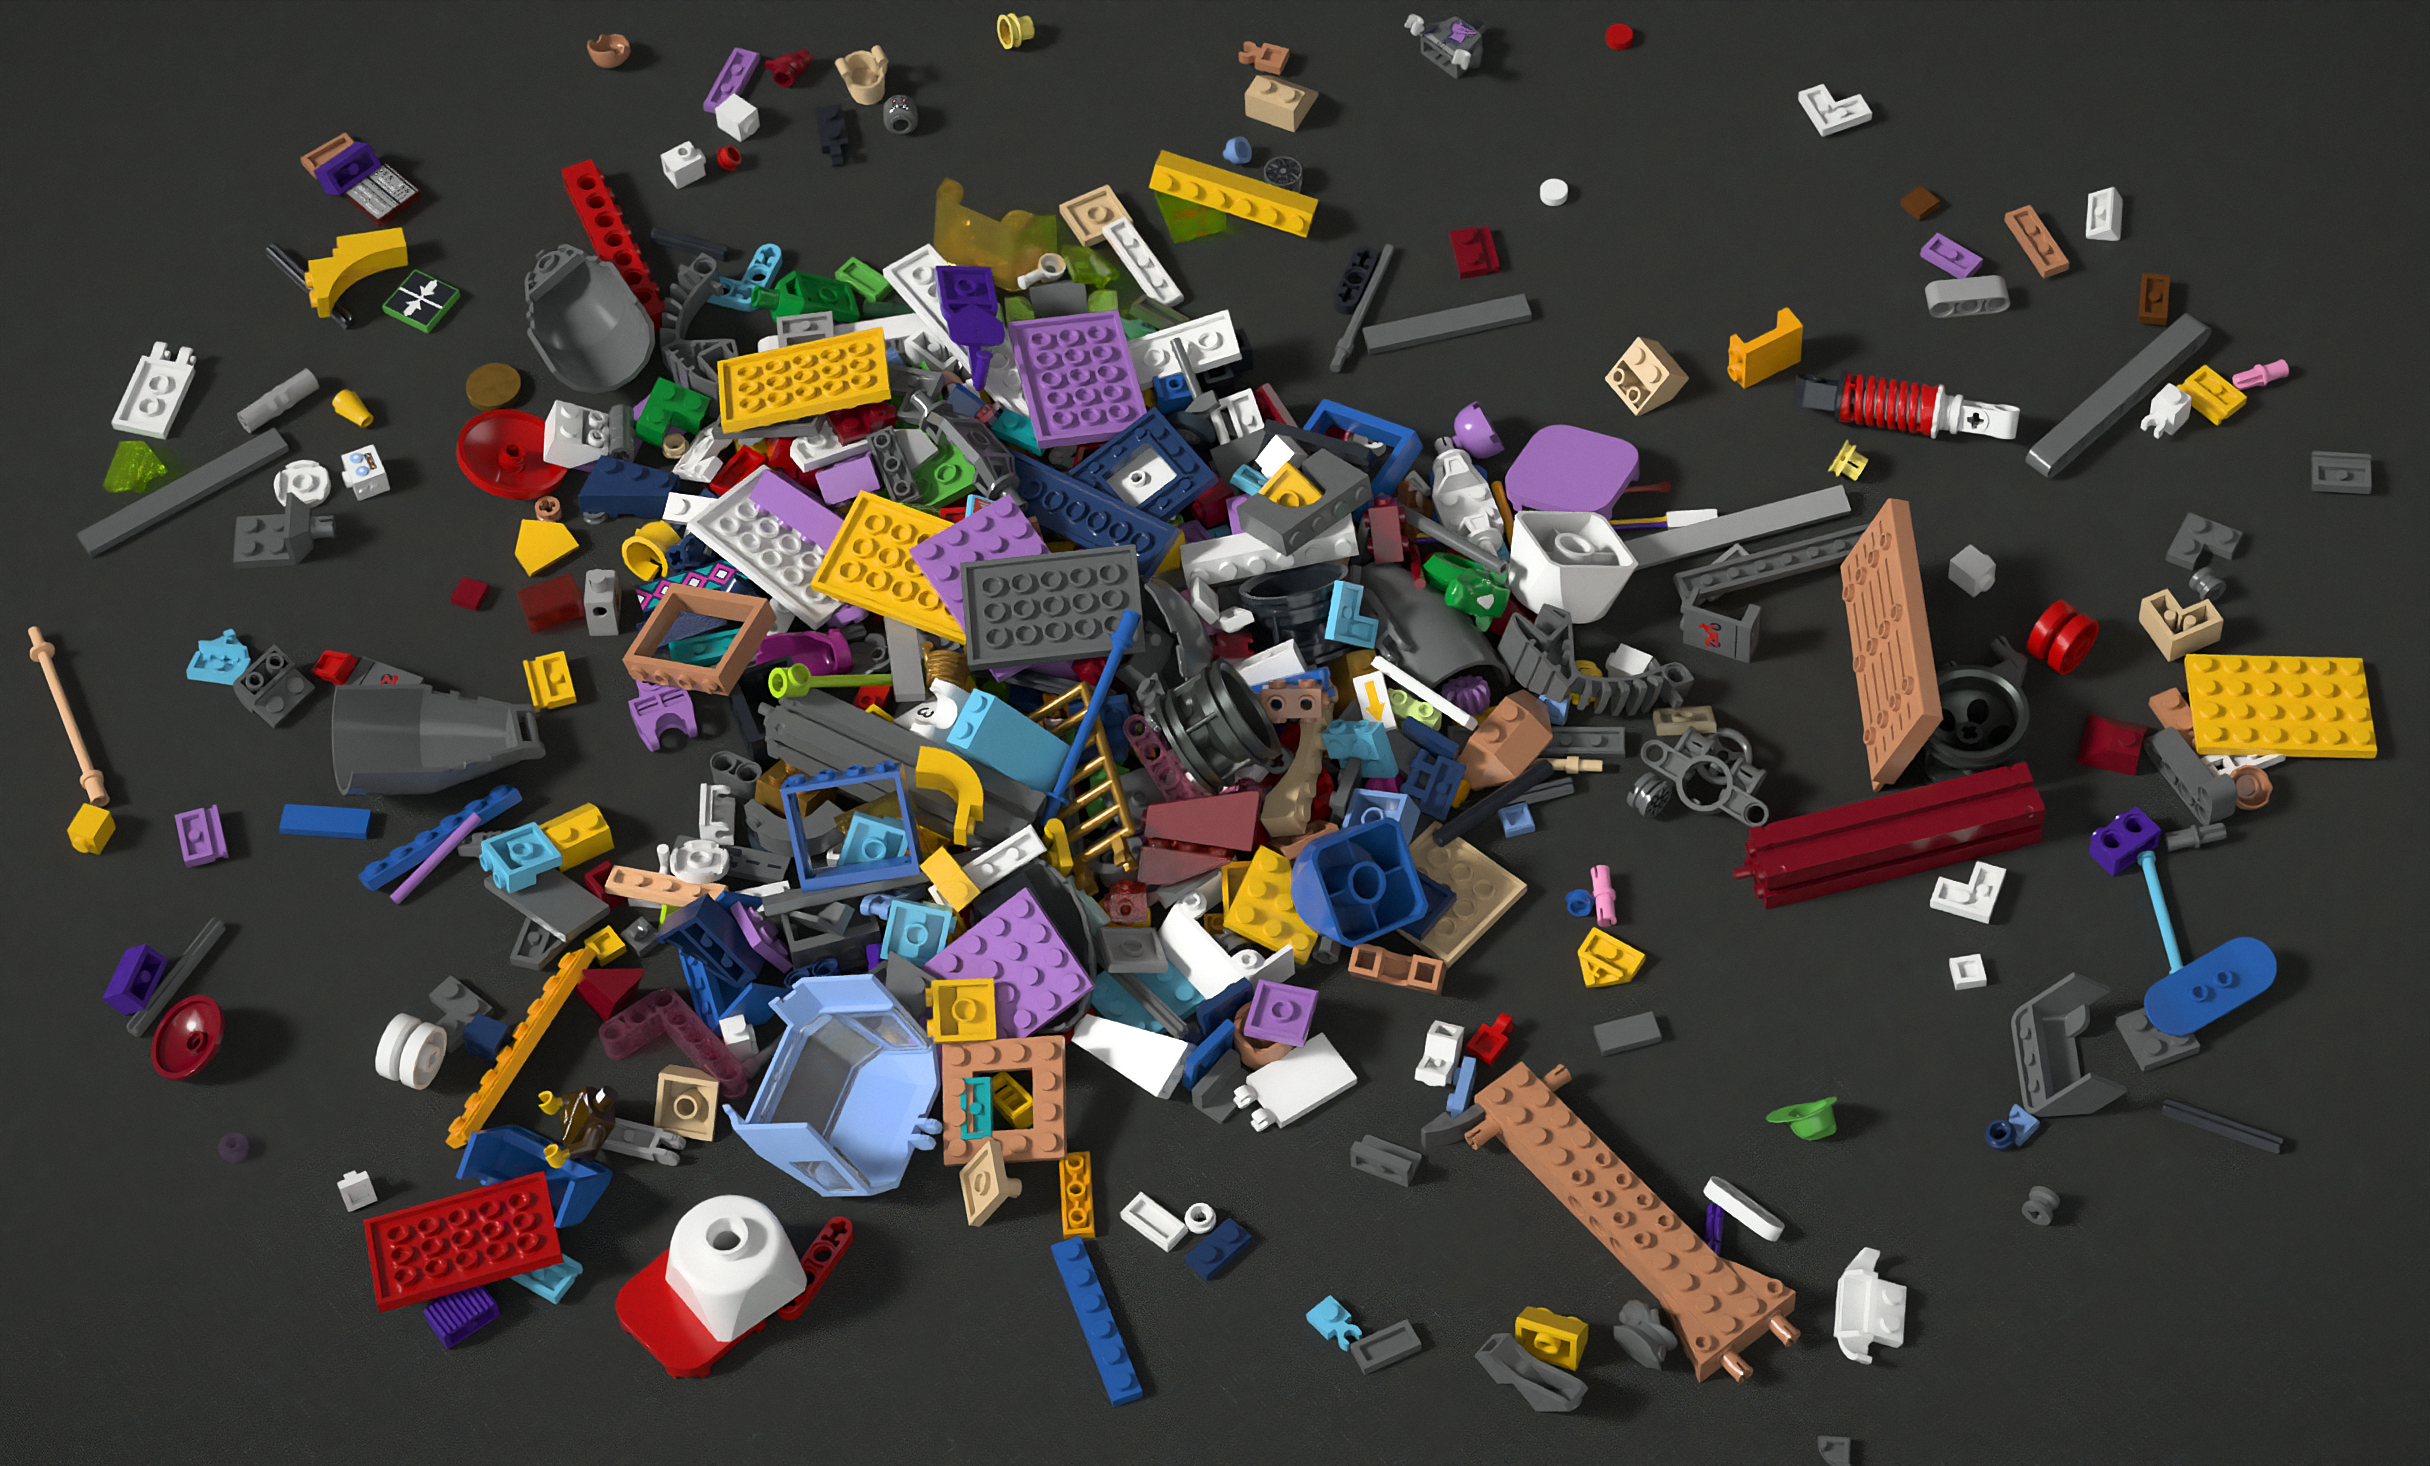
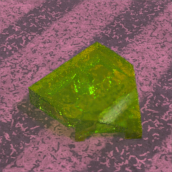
M1062 245L1061 255L1074 284L1095 283L1098 290L1102 291L1107 282L1111 279L1115 281L1119 278L1120 272L1089 247Z
M145 441L119 442L103 487L108 492L131 490L135 487L141 494L148 481L153 477H157L158 474L162 477L168 470Z

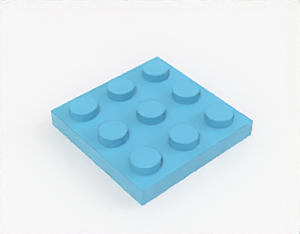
M1167 957V973H1133L1181 1020L1196 1012V1008L1205 1001V997ZM1106 970L1096 976V987L1093 990L1090 1008L1095 1010L1100 1018L1160 1035L1168 1031Z

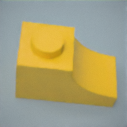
M943 846L919 866L957 912H961L983 892Z

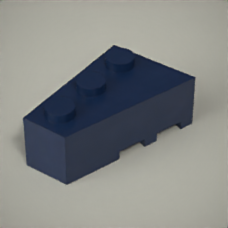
M708 893L666 916L655 940L662 944L667 941L680 949V955L688 959L692 956L706 965L705 970L735 988H739L757 978L766 960L751 947L739 924Z

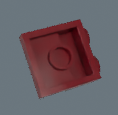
M886 400L880 403L858 405L851 409L830 411L826 413V420L828 426L832 427V432L838 436V441L844 447L864 440L866 436L892 425L895 429L898 411L894 404L888 405Z

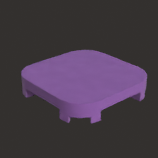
M1561 424L1548 426L1539 430L1531 438L1508 470L1505 477L1506 496L1512 502L1513 509L1518 512L1524 511L1527 507L1541 511L1595 512L1604 516L1609 521L1612 518L1613 506L1631 480L1637 481L1639 478L1640 469L1637 449L1631 443L1622 439L1574 426Z

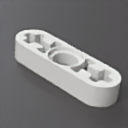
M1712 1176L1703 1190L1708 1198L1767 1240L1777 1241L1785 1227L1778 1218L1719 1177Z

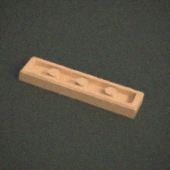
M618 865L613 866L605 884V892L608 894L684 907L706 893L715 900L723 890L729 891L727 885L686 883L676 878V876Z

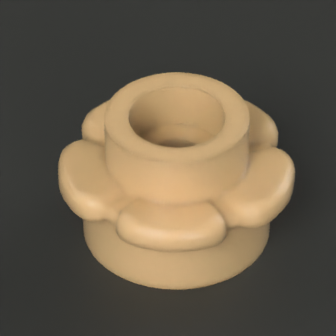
M677 433L666 436L662 444L663 455L668 459H681L689 448L688 441L681 434Z

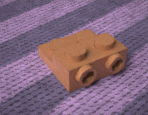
M1318 819L1306 825L1305 834L1281 836L1266 844L1268 849L1286 857L1291 869H1293L1298 855L1310 841L1338 831L1339 828L1335 824Z

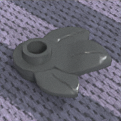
M870 633L864 642H854L848 645L851 649L853 668L851 673H846V675L873 674L874 672L885 673L891 669L886 639L882 635Z

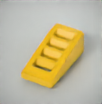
M1000 1072L992 1078L993 1105L1015 1130L1028 1128L1033 1124V1097L1007 1072ZM1006 1084L1008 1085L1007 1087H1005L1003 1090H1001V1091L998 1092L997 1094L994 1093V1092H996L997 1090H999L1001 1087H1003L1004 1085H1006Z

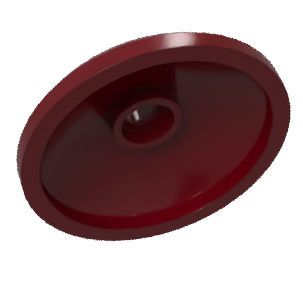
M194 995L177 1003L164 1016L155 1032L151 1046V1060L157 1073L168 1080H185L202 1071L212 1061L221 1046L225 1030V1018L221 1006L208 996Z

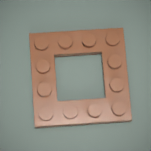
M1064 1036L942 1043L945 1166H966L989 1140L1000 1142L1004 1163L1067 1159ZM1033 1070L1034 1129L991 1131L992 1137L987 1136L982 1139L971 1140L961 1139V1125L966 1121V1113L960 1108V1095L965 1092L966 1088L967 1133H979L974 1132V1114L969 1109L970 1105L974 1103V1085H966L961 1078H976V1073Z

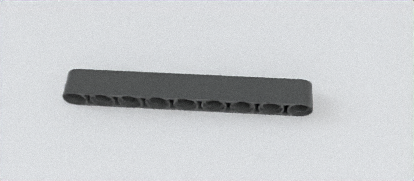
M2189 313L2182 315L2037 442L2028 452L2025 462L2048 479L2053 478L2199 350L2210 337L2211 328Z

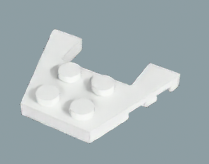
M716 421L698 433L672 472L679 475L680 479L709 483L723 465V462L717 455L733 439L714 440L711 431Z

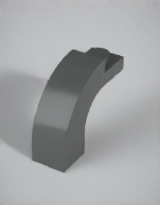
M752 798L744 805L747 816L746 822L753 831L758 833L760 846L778 855L794 857L787 819L777 817ZM829 800L823 803L815 812L802 818L809 855H817L835 847L847 835L850 826L849 815Z

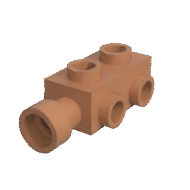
M1272 679L1268 681V685H1263L1262 692H1254L1272 723H1285L1287 718H1299L1301 723L1317 722V718H1322L1323 710L1329 709V692H1323V684H1316L1315 679L1298 680V685H1286L1285 679ZM1279 699L1282 702V707L1274 708L1271 701ZM1309 699L1312 702V706L1304 708L1301 705V701Z

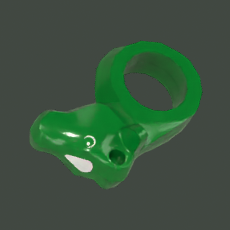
M1435 552L1423 565L1425 581L1435 588L1446 592L1444 597L1446 605L1474 615L1476 625L1482 632L1488 630L1493 617L1501 618L1508 605L1511 591L1510 588L1505 586L1509 566L1505 574L1499 575L1492 570L1485 571L1483 566L1474 560L1443 552Z

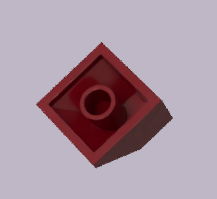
M2089 713L2077 764L2135 776L2148 726Z

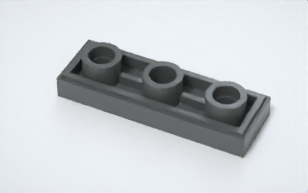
M888 426L866 436L891 500L907 507L923 501L893 426Z

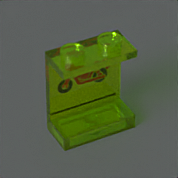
M1154 190V197L1174 244L1227 229L1224 211Z

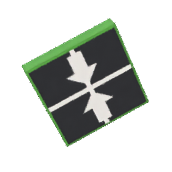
M414 270L382 307L384 313L429 333L460 298V292L439 280Z

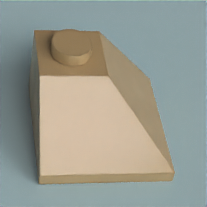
M669 1064L659 1072L654 1127L661 1128L664 1132L673 1133L674 1135L677 1134L682 1137L712 1142L714 1140L720 1081L699 1069Z

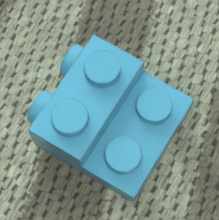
M1338 719L1330 722L1328 727L1322 732L1329 758L1338 759L1341 768H1346L1349 758L1352 757L1361 759L1362 778H1394L1399 773L1383 722L1369 720L1344 721Z
M855 811L836 866L904 856L906 849L909 850L903 820L884 815L883 819Z
M535 822L481 841L482 854L479 856L482 868L484 871L491 870L496 886L499 889L505 887L509 894L536 884V874L563 865L562 855Z
M893 897L880 958L888 960L890 951H895L917 966H923L949 946L945 944L947 934H954L957 916L952 915L953 907L926 901L918 903Z

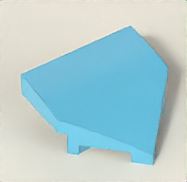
M232 629L224 631V636L213 641H198L199 651L194 654L186 670L187 678L233 685V682L252 665L248 648L242 646Z

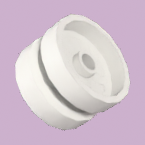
M405 1013L395 1016L387 1026L378 1046L376 1055V1070L378 1074L391 1080H401L404 1085L414 1089L422 1090L427 1087L435 1078L445 1056L447 1046V1033L445 1029L428 1022L422 1024L419 1018Z

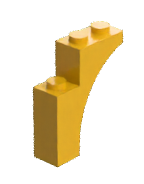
M402 227L336 237L337 248L332 249L333 257L308 261L309 272L304 273L307 289L312 288V291H309L310 303L312 308L317 307L319 318L330 317L334 304L340 295L360 279L386 269L408 266L407 246Z

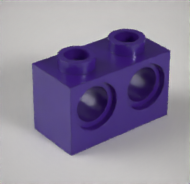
M2136 806L2128 812L2120 813L2114 822L2105 828H2098L2092 834L2089 854L2114 877L2135 863L2139 853L2152 851L2158 847L2161 829Z

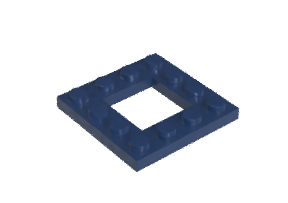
M1153 407L1066 473V475L1124 502L1106 481L1151 447L1176 477L1135 508L1164 522H1167L1219 482L1216 475L1156 407Z

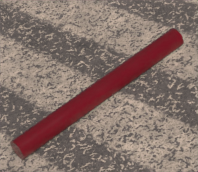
M1410 545L1408 554L1414 586L1417 589H1423L1426 586L1420 550L1418 545Z

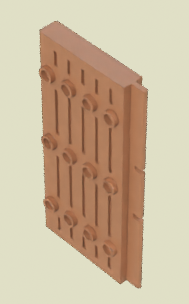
M1889 498L1840 566L1843 582L1842 598L1846 603L1854 657L1853 670L1856 672L1864 725L1863 741L1867 746L1873 792L1875 793L1879 792L1885 783L1894 784L1943 720L1909 501Z

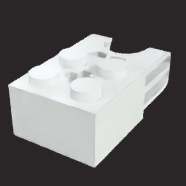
M935 677L930 691L937 697V710L929 720L920 721L915 719L910 732L966 757L946 740L971 694L950 682Z

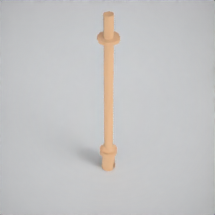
M31 627L28 632L34 646L30 650V657L34 662H40L83 771V775L80 777L81 785L87 790L92 806L104 807L110 801L103 785L104 777L101 771L94 770L51 660L55 654L54 645L44 642L39 627Z

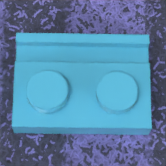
M562 1254L563 1263L509 1278L552 1303L557 1304L575 1282L574 1278L578 1273L581 1274L583 1272V1268L580 1263Z

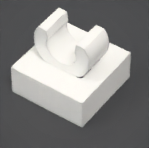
M355 1170L344 1174L345 1180L337 1182L348 1212L378 1201L366 1171L359 1174Z

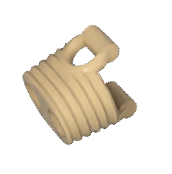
M879 45L871 49L872 53L857 51L847 55L845 59L839 58L835 62L842 78L846 81L852 97L856 102L864 105L877 103L885 93L884 81L888 59Z

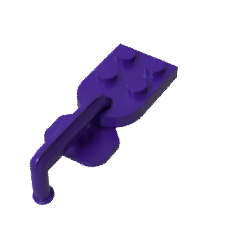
M936 265L934 276L941 314L947 321L949 338L958 345L966 346L973 386L976 391H982L986 386L990 360L993 358V354L989 351H981V346H998L1004 342L1005 338L1003 323L996 318L998 304L991 267Z

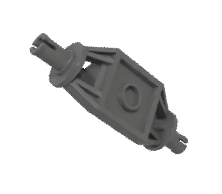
M920 389L916 391L910 398V402L923 414L919 420V428L923 432L928 433L936 444H953L962 451L964 459L976 468L972 483L985 495V498L997 501L1010 494L1020 510L1025 513L1029 504L1016 492L1020 479L1015 473L1014 456L980 419L952 412L953 406L949 401L941 400L935 403L925 390Z

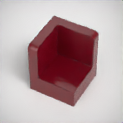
M607 860L585 874L584 877L588 891L608 904L611 911L627 901L628 897L605 892V884L613 868V865Z

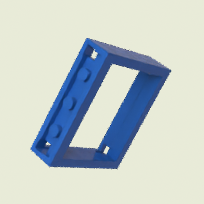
M1324 398L1303 428L1304 430L1324 435L1329 426L1333 425L1395 448L1371 483L1373 498L1370 500H1374V497L1380 493L1391 496L1399 481L1402 480L1423 449V445L1415 430ZM1369 500L1354 510L1352 515L1353 524L1355 522L1360 523L1361 517L1364 516V510H1368Z
M893 760L878 762L873 767L865 768L861 764L848 767L847 771L835 772L834 769L819 771L815 776L805 777V774H795L784 780L780 791L802 892L921 874L922 869L919 866L923 863V857L903 762L894 763ZM894 778L910 855L813 870L797 792Z

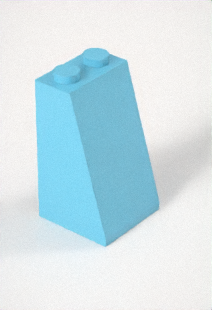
M973 689L946 740L970 760L1025 784L1033 791L1038 790L1042 793L1051 792L1071 749V746L996 696L977 689Z

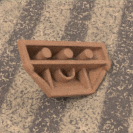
M1524 689L1506 696L1470 737L1457 762L1467 766L1462 780L1465 779L1470 782L1471 789L1478 791L1484 787L1507 784L1525 772L1553 740L1547 705Z

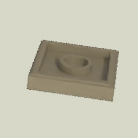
M1712 706L1653 709V721L1657 736L1683 735L1689 726L1695 727V731L1699 734L1716 733V721Z

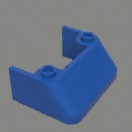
M724 890L715 899L736 922L737 920L730 910V907L736 902L740 901L747 908L753 906L756 910L763 904L761 897ZM679 949L680 960L699 1025L705 1035H722L719 1020L743 1014L746 1025L752 1024L753 1027L764 1024L776 1013L768 1003L777 996L783 999L791 993V989L750 982L735 988L705 970L706 965L692 956L687 959L680 955L681 950Z
M505 1125L471 1133L456 1178L463 1180L477 1177L481 1179V1184L490 1186L545 1171L552 1206L555 1207L553 1211L557 1216L554 1226L562 1228L575 1226V1224L584 1221L608 1187L613 1172L595 1161L589 1162L581 1158L572 1160L571 1157L567 1158L562 1167L554 1168L546 1160L547 1156L544 1154V1149L551 1144H556L562 1151L564 1146L527 1128L517 1125Z

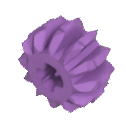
M1468 675L1467 677L1459 676L1457 679H1449L1448 683L1442 685L1441 691L1443 698L1470 716L1481 715L1484 710L1489 708L1490 688L1487 685V681L1482 680V677Z

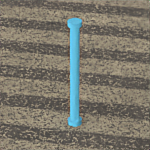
M2143 851L2137 855V861L2144 870L2172 969L2170 974L2184 966L2155 868V853L2153 851Z

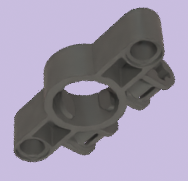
M1693 726L1687 728L1674 749L1659 740H1650L1643 745L1641 749L1643 761L1652 769L1674 781L1679 797L1693 811L1703 815H1713L1723 811L1750 828L1757 826L1765 827L1771 823L1772 813L1763 802L1754 798L1767 775L1765 769H1757L1747 763L1746 758L1740 756L1730 769L1722 760L1710 756L1717 741L1713 738L1709 740L1697 733ZM1694 741V742H1696L1697 744L1701 745L1702 747L1700 748V747H1698L1697 745L1693 744L1692 742ZM1658 747L1662 748L1663 757L1657 762L1650 761L1649 754L1651 750ZM1702 765H1710L1721 774L1724 771L1727 777V788H1723L1718 802L1701 806L1702 803L1695 798L1689 799L1686 793L1687 780H1691L1696 772L1694 770ZM1742 772H1746L1747 774L1751 775L1753 778H1750V777L1746 776V775L1743 774ZM1756 808L1763 809L1765 813L1763 820L1759 823H1753L1750 820V814Z

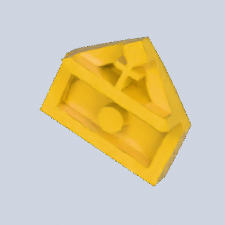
M523 519L515 556L528 575L532 577L576 551L579 545L562 523Z
M1595 927L1592 928L1577 951L1587 988L1628 983L1646 960L1645 954Z

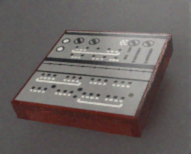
M386 162L382 167L344 192L345 198L379 227L421 198L420 190Z

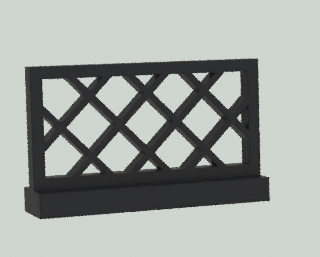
M1268 419L1263 428L1265 436L1256 457L1257 459L1277 434L1291 437L1303 451L1307 452L1309 457L1323 448L1352 466L1361 467L1360 470L1368 474L1370 467L1375 466L1378 458L1371 448ZM1255 461L1252 469L1261 473L1263 468ZM1302 465L1298 468L1300 472L1303 471Z

